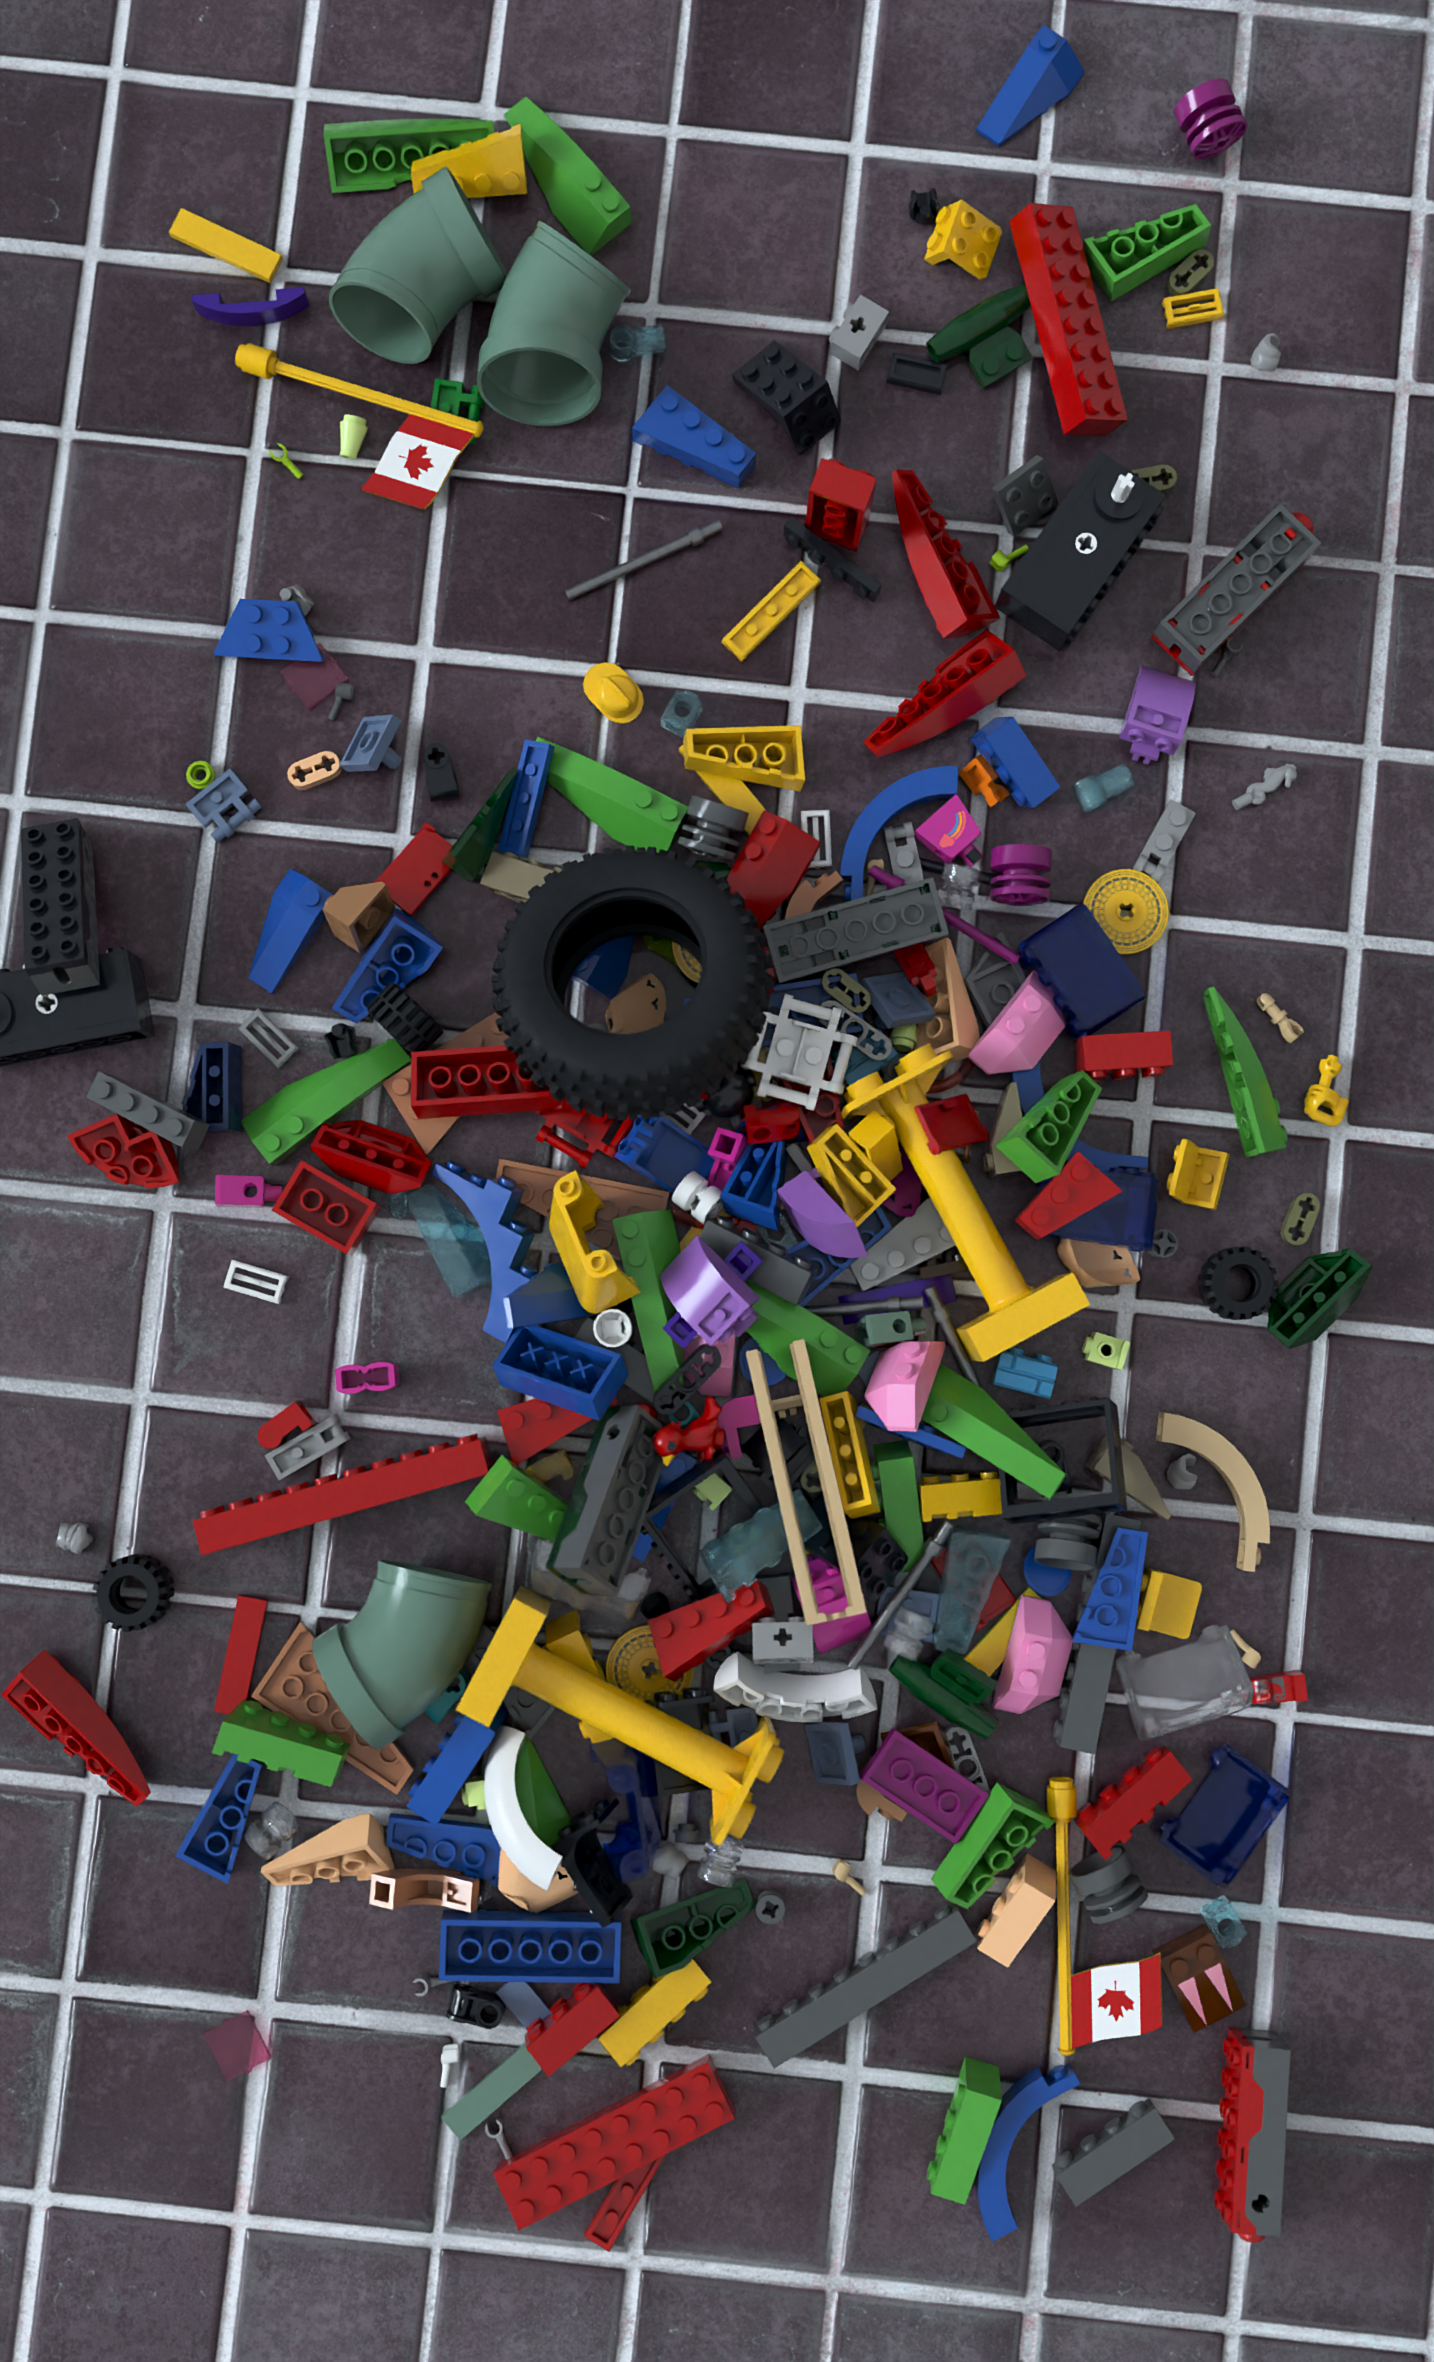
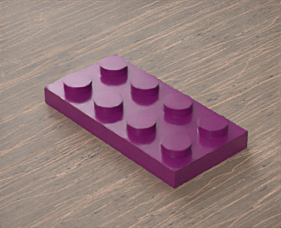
M893 1727L859 1776L863 1782L954 1844L958 1843L989 1797V1794L984 1789Z

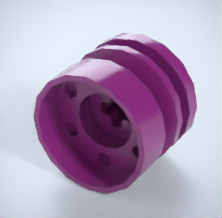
M1218 78L1202 83L1183 96L1175 105L1173 113L1181 131L1187 133L1185 139L1195 159H1205L1223 152L1236 143L1247 130L1248 125L1244 116H1242L1240 107L1234 105L1236 99L1227 79Z
M1010 844L992 848L990 869L1002 875L990 880V885L995 889L990 891L989 899L992 902L1010 906H1030L1048 902L1051 899V892L1045 888L1050 887L1051 880L1039 875L1051 870V849L1031 844Z

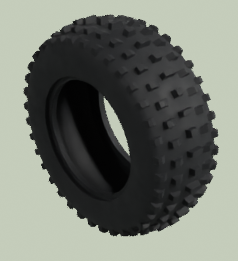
M626 846L625 851H622V848L614 849L613 852L610 847L605 848L602 855H599L598 852L591 855L587 853L582 855L583 861L577 862L575 860L562 864L564 870L559 873L554 871L544 877L545 883L541 887L536 885L527 892L530 898L526 903L521 901L514 910L517 914L514 921H507L504 928L507 933L504 934L503 940H499L497 944V950L502 954H497L496 960L493 962V971L498 975L492 976V992L498 995V997L492 998V1005L494 1010H496V1014L502 1016L495 1020L499 1031H503L504 1034L510 1036L503 1041L508 1052L512 1051L514 1055H520L515 1060L520 1070H524L526 1073L532 1071V1082L541 1089L548 1086L553 1098L559 1102L567 1098V1104L573 1106V1109L581 1112L586 1107V1112L595 1114L596 1117L603 1118L606 1112L608 1118L616 1119L618 1116V1120H627L628 1115L630 1120H638V1115H641L642 1120L650 1119V1115L652 1118H658L662 1111L667 1116L673 1114V1111L674 1113L681 1111V1105L686 1104L688 1108L702 1101L700 1096L704 1093H707L710 1097L720 1088L719 1084L722 1079L729 1082L736 1073L735 1071L738 1069L737 1063L742 1065L746 1063L753 1045L756 1046L760 1037L756 1033L762 1034L763 1025H765L767 1018L763 1012H769L770 994L766 991L773 990V980L765 969L771 968L772 962L771 956L766 955L765 950H761L767 946L765 934H762L760 929H754L759 925L756 916L750 909L744 911L746 908L745 900L738 891L733 894L730 893L731 887L726 879L721 876L716 880V873L708 866L703 864L698 868V861L684 855L679 859L678 853L670 850L668 852L667 850L660 849L659 853H657L656 847L648 846L647 851L644 847H637V851H635L634 846ZM631 935L662 937L685 948L701 965L702 969L698 985L687 1004L668 1021L646 1031L630 1034L599 1031L581 1023L565 1008L566 990L578 965L593 950L617 938Z

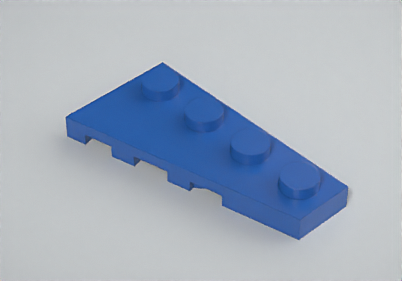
M1117 1527L1072 1642L1132 1651L1147 1545V1531Z
M390 1813L386 1846L420 1859L423 1857L438 1862L437 1865L447 1869L448 1867L464 1872L465 1876L473 1879L478 1877L491 1882L490 1885L498 1888L501 1847L491 1825L440 1819L435 1826L421 1816Z

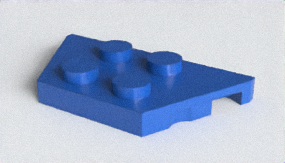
M239 599L214 650V656L324 662L323 653H320L313 638V631L305 620V614L300 603L292 601Z
M859 1406L856 1418L862 1419L865 1423L879 1430L925 1448L963 1458L966 1447L934 1435L935 1429L919 1423L917 1432L888 1431L874 1411Z

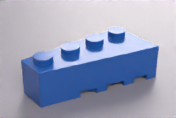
M880 1206L877 1207L857 1227L865 1250L870 1248L892 1227ZM806 1240L787 1249L785 1253L794 1258L796 1255L802 1256L812 1262V1267L818 1269L804 1300L799 1305L804 1307L857 1258L836 1257L823 1253L811 1246Z
M234 1753L231 1755L175 1856L226 1884L229 1883L263 1765L262 1761L250 1759L249 1764L238 1761V1755Z

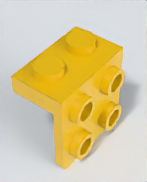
M962 199L943 207L936 216L937 223L933 234L927 242L928 249L924 260L934 265L950 259L977 279L982 280L986 278L1002 235L1001 228Z
M1183 1138L1181 1144L1177 1145L1174 1151V1162L1176 1164L1174 1172L1169 1174L1167 1180L1169 1195L1182 1204L1216 1211L1230 1155L1226 1152L1200 1148L1189 1139Z
M1145 1567L1144 1574L1142 1575L1136 1628L1148 1632L1153 1630L1181 1639H1187L1190 1636L1202 1585L1197 1581Z

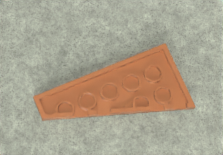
M495 1012L435 1050L505 1045L503 1041L510 1036L504 1034L503 1031H499L495 1020L502 1016ZM411 1065L383 1081L382 1084L425 1154L429 1156L435 1149L434 1147L446 1136L460 1116L418 1119L411 1108Z
M499 1159L496 1178L507 1176L517 1182L516 1186L525 1190L520 1202L549 1218L555 1184L560 1178L570 1172ZM581 1175L600 1195L604 1205L603 1208L597 1209L595 1212L594 1221L597 1226L585 1231L584 1234L589 1242L622 1260L612 1219L640 1212L666 1210L670 1192Z
M302 1620L251 1697L273 1712H282L288 1715L291 1720L311 1724L320 1732L341 1737L344 1742L351 1744L346 1761L398 1795L415 1769L414 1765L395 1741L382 1750H377L369 1745L354 1729L334 1700L321 1676L312 1651V1640L316 1637Z

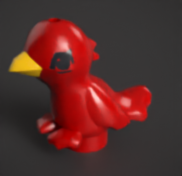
M710 1396L705 1399L703 1414L683 1430L680 1429V1421L676 1424L672 1421L655 1433L652 1445L654 1450L662 1457L666 1467L681 1451L698 1452L700 1460L705 1459L709 1461L712 1459L714 1452L721 1448L724 1441V1430L718 1427L717 1417L722 1408L713 1397Z

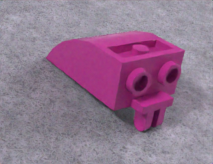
M810 1554L806 1555L819 1613L829 1615L845 1611V1608L849 1606L841 1573L819 1558H812ZM793 1577L791 1579L801 1604L796 1577ZM867 1613L813 1624V1639L819 1654L864 1638L872 1625Z

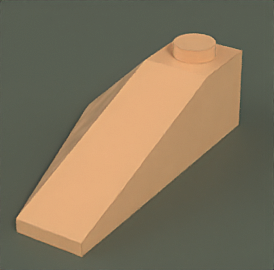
M944 938L925 947L937 972V976L933 977L937 986V993L926 998L936 1012V1015L932 1021L918 1023V1026H916L917 1045L913 1048L916 1050L930 1043L937 1056L950 1050L953 1055L950 1061H960L967 1058V1054L980 1039L979 1027L951 940Z
M368 1813L342 1820L261 1867V1873L274 1886L311 1884L314 1878L329 1879L330 1883L340 1882V1877L357 1876L358 1881L371 1880L373 1873L395 1869L389 1847L386 1846L384 1828Z

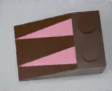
M1205 1924L1152 1950L1154 1955L1161 1952V1970L1194 2033L1246 2006L1215 1938Z

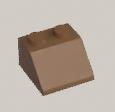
M381 881L342 887L335 895H331L326 900L322 910L333 935L358 953H361L378 934L395 906L387 885Z

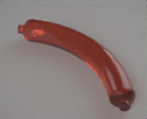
M967 1057L961 1067L951 1076L933 1082L926 1094L939 1093L955 1087L970 1074L975 1063Z
M672 1204L670 1206L671 1214L681 1222L698 1229L704 1228L705 1225L692 1217L691 1213L684 1211L678 1205L674 1206ZM735 1216L726 1217L734 1222V1227L738 1226L742 1220Z

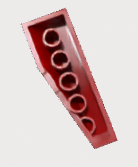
M894 470L892 472V480L902 537L912 570L924 597V603L931 611L939 633L943 638H960L998 621L1000 616L977 568L972 561L967 564L960 553V550L963 548L957 538L952 540L944 527L947 525V522L942 514L940 515L930 507L933 500L914 471Z
M986 629L944 660L935 669L937 674L929 682L924 680L917 687L919 692L911 700L905 699L898 706V713L894 717H887L863 741L864 745L877 757L885 756L928 740L958 725L985 706L990 705L996 698L1008 689L1016 686L1020 680L1027 676L1015 650Z
M765 810L762 812L726 879L731 887L730 893L733 894L738 891L745 900L746 908L744 911L750 909L756 916L759 923L756 929H759L766 920L770 921L777 913L775 910L785 899L788 901L794 894L821 846L818 840L788 820Z
M43 1650L17 1674L1 1695L49 1741L56 1738L65 1745L63 1751L70 1757L77 1754L86 1761L87 1770L94 1775L103 1774L106 1776L108 1786L138 1807L150 1795L151 1791L123 1737L103 1709L82 1687L79 1679L70 1675L55 1656Z

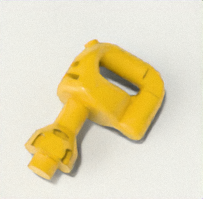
M1328 1055L1327 1059L1320 1060L1319 1070L1321 1077L1319 1083L1309 1087L1304 1100V1113L1311 1119L1329 1127H1335L1342 1122L1349 1103L1347 1098L1339 1096L1338 1092L1330 1088L1332 1079L1340 1073L1343 1067L1341 1066L1342 1064L1338 1063L1339 1057L1334 1055ZM1322 1105L1329 1108L1333 1114L1329 1115L1319 1110L1318 1107Z

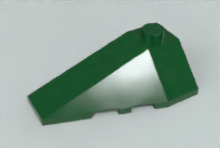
M514 767L508 771L442 860V862L468 882L475 877L480 879L485 872L486 862L491 856L518 772Z
M745 1877L629 1921L640 1953L654 1978H658L688 1965L694 1957L709 1947L721 1934L755 1907Z

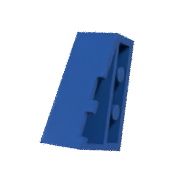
M1014 717L994 718L969 737L970 741L984 756L1001 781L1011 790V795L1019 806L1035 808L1060 788Z

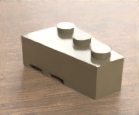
M504 851L503 855L492 852L480 884L491 893L518 903L521 901L526 903L530 898L527 892L536 885L541 887L545 883L544 877L554 871L559 873L563 869L553 867V870L544 868V864L529 859L528 863L520 861L519 856Z

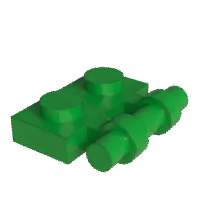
M435 378L431 408L460 417L461 406L469 407L468 420L478 422L480 410L484 407V400L479 393L477 385L472 386L471 394L463 393V382ZM475 436L472 438L469 444H475Z

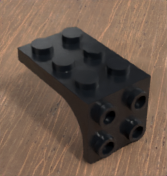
M775 340L732 374L734 383L769 410L786 431L794 451L799 455L805 453L841 422L828 381Z
M821 1492L811 1507L799 1519L804 1548L841 1573L823 1492ZM844 1513L862 1594L870 1602H876L898 1573L903 1570L908 1562V1556L885 1527L866 1516L851 1519Z
M700 1687L682 1689L683 1694L681 1695L671 1693V1691L654 1693V1698L646 1699V1703L710 1736L708 1721L709 1704L716 1701L715 1694L707 1693V1689H700ZM652 1758L656 1796L711 1789Z
M617 1797L610 1801L604 1798L591 1807V1812L585 1814L584 1811H581L569 1820L570 1824L557 1832L559 1838L551 1845L554 1852L562 1856L561 1866L566 1869L574 1882L575 1889L583 1896L590 1907L592 1916L598 1920L602 1928L612 1924L633 1898L632 1893L604 1851L597 1836V1826L620 1803Z

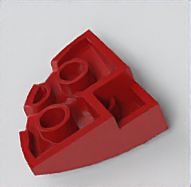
M119 1114L112 1115L66 1135L78 1155L88 1165H95L106 1174V1178L123 1185L145 1186V1188H160L181 1181L172 1142Z

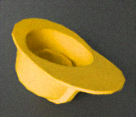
M606 662L596 664L585 674L583 681L584 692L606 718L612 722L622 724L629 723L638 717L644 704L643 693L623 669L616 664Z

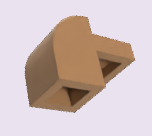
M868 1754L858 1770L859 1776L873 1756ZM861 1779L860 1783L855 1784L858 1802L869 1816H871L877 1806L879 1807L877 1812L886 1819L893 1821L896 1818L900 1822L904 1820L908 1812Z

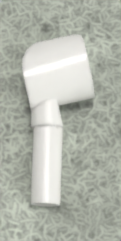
M450 2044L443 2047L441 2054L443 2070L440 2086L443 2088L448 2086L450 2063L459 2062L458 2044Z

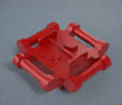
M583 1108L581 1112L575 1109L552 1110V1112L549 1110L533 1111L547 1119L535 1139L542 1144L546 1142L579 1161L578 1165L583 1168L588 1166L597 1150L617 1161L614 1156L618 1151V1146L627 1137L634 1123V1120H630L628 1115L627 1120L623 1121L610 1145H607L603 1141L616 1119L608 1118L606 1112L604 1117L601 1118L596 1117L595 1114L587 1113L586 1108ZM556 1125L588 1144L585 1151L579 1149L552 1133V1129Z

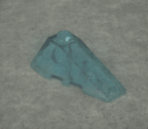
M431 1183L405 1196L453 1298L458 1299L492 1281L491 1261L483 1234Z

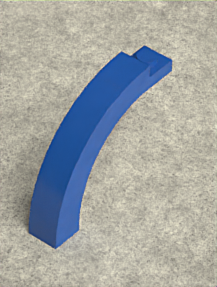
M940 766L912 773L885 788L865 807L850 831L840 864L839 875L842 877L843 882H850V884H845L844 901L848 902L863 897L865 859L874 839L883 827L896 816L910 808L928 802L949 801L955 794L957 795L958 766Z
M1040 1060L1031 1070L1008 1072L1009 1084L1017 1083L1022 1117L1044 1096L1040 1079ZM1078 1139L1067 1158L1068 1160L1074 1153L1079 1152L1109 1179L1118 1177V1169H1121V1174L1139 1175V1170L1148 1169V1157L1108 1153L1093 1148Z
M1071 2064L1066 2066L1058 2065L1052 2068L1048 2073L1049 2075L1043 2077L1039 2067L1015 2082L1002 2096L1000 2108L975 2176L977 2200L991 2242L1018 2229L1006 2192V2166L1014 2139L1026 2120L1043 2104L1080 2085Z

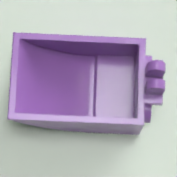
M1144 665L1140 666L1119 735L1120 739L1132 742L1130 753H1133L1132 760L1138 761L1139 757L1142 756L1144 757L1142 763L1148 765L1151 759L1158 760L1160 751L1174 755L1182 742L1196 689L1194 681Z
M816 1168L810 1172L803 1171L777 1190L791 1224L811 1246L823 1253L836 1257H868L855 1222L822 1188L824 1184Z
M698 1235L660 1274L663 1288L674 1307L710 1346L719 1340L724 1343L732 1334L739 1338L759 1318L752 1306L760 1297Z

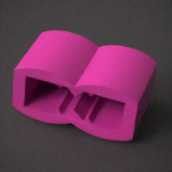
M375 1362L367 1366L351 1364L341 1366L335 1370L336 1390L340 1393L353 1394L364 1392L368 1389L372 1391H385L400 1385L399 1364L394 1362Z

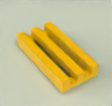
M1219 288L1167 297L1162 301V306L1165 308L1164 316L1165 319L1167 318V329L1220 320L1224 316ZM1214 299V302L1172 309V306Z

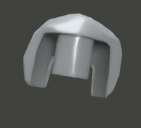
M1267 334L1257 348H1255L1250 359L1253 368L1275 371L1281 356V352L1278 349L1280 340L1276 334Z
M300 584L282 589L280 591L282 601L299 602L306 616L314 602L306 595V591Z
M1191 1454L1183 1455L1169 1465L1167 1480L1174 1488L1187 1490L1195 1485L1198 1477L1186 1470V1466H1194L1196 1462L1195 1456Z
M81 1522L75 1524L61 1523L56 1547L82 1555L85 1551L84 1549L93 1542V1537L87 1533V1529L90 1526Z
M667 1842L664 1847L655 1849L652 1869L659 1874H666L671 1879L677 1880L690 1859L682 1851L677 1850L674 1843Z

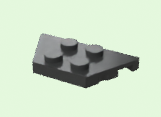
M1003 932L995 936V940L1010 948ZM986 948L964 979L966 989L987 1029L1027 979L1018 961L1014 965Z

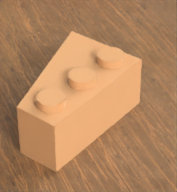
M1026 1852L1003 1893L994 1903L987 1920L983 1919L976 1931L978 1936L977 1949L1008 1968L1056 1901L1057 1871Z

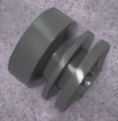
M692 795L687 814L698 821L696 826L683 825V830L694 833L691 840L680 836L678 843L688 848L691 852L716 860L731 859L735 861L736 853L724 849L726 843L739 847L740 842L730 837L729 833L730 830L744 831L749 813Z
M1092 1514L1044 1520L1043 1522L1046 1523L1038 1524L1037 1531L1050 1536V1538L1036 1540L1034 1561L1036 1563L1066 1570H1095L1098 1549L1085 1543V1541L1099 1538V1532L1094 1530V1528L1100 1527L1101 1518Z
M1123 1846L1111 1847L1110 1850L1113 1855L1106 1861L1097 1851L1078 1862L1069 1872V1876L1079 1895H1087L1083 1900V1904L1089 1910L1088 1914L1093 1923L1103 1924L1120 1919L1139 1908L1147 1900L1148 1894L1145 1888L1140 1885V1878L1138 1875L1130 1874L1134 1866Z

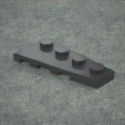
M485 1622L482 1623L480 1633L469 1655L477 1668L496 1634ZM516 1686L509 1687L503 1699L508 1711L520 1724L529 1740L532 1739L557 1708Z

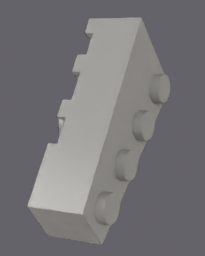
M929 1197L918 1206L915 1215L905 1217L866 1251L868 1257H859L848 1267L860 1291L863 1292L955 1246V1243Z

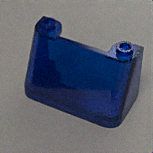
M616 1738L589 1744L591 1759L593 1762H599L605 1769L609 1786L615 1792L625 1793L629 1823L615 1826V1838L610 1843H603L605 1859L622 1884L639 1880L647 1874L662 1841V1827L658 1798L655 1792L652 1757Z
M1225 1744L1223 1748L1218 1746L1210 1757V1761L1213 1762L1211 1766L1212 1772L1182 1815L1173 1821L1171 1819L1165 1821L1159 1830L1161 1837L1158 1840L1210 1882L1223 1889L1227 1888L1237 1876L1292 1795L1290 1789L1228 1744Z

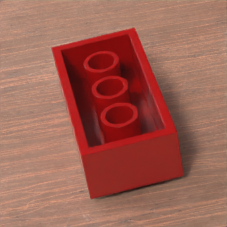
M821 458L809 489L805 527L822 540L857 553L869 523L877 478H874L866 470H853L845 467L844 463L839 460Z

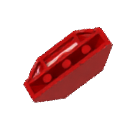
M360 1119L342 1121L332 1125L330 1123L322 1124L311 1144V1150L337 1176L391 1195L420 1188L431 1167V1161L426 1158L423 1150L414 1138Z

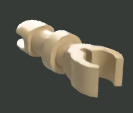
M1268 993L1261 994L1257 998L1258 1006L1272 1017L1270 1021L1274 1025L1276 1023L1279 1025L1281 1034L1286 1041L1292 1043L1304 1033L1303 1028L1297 1022L1286 1017L1288 1013L1284 1009L1281 1011L1274 1003L1275 1000Z

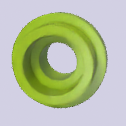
M196 761L188 767L186 777L192 787L203 790L215 781L216 773L208 762ZM200 772H206V777L203 780H198L197 775Z

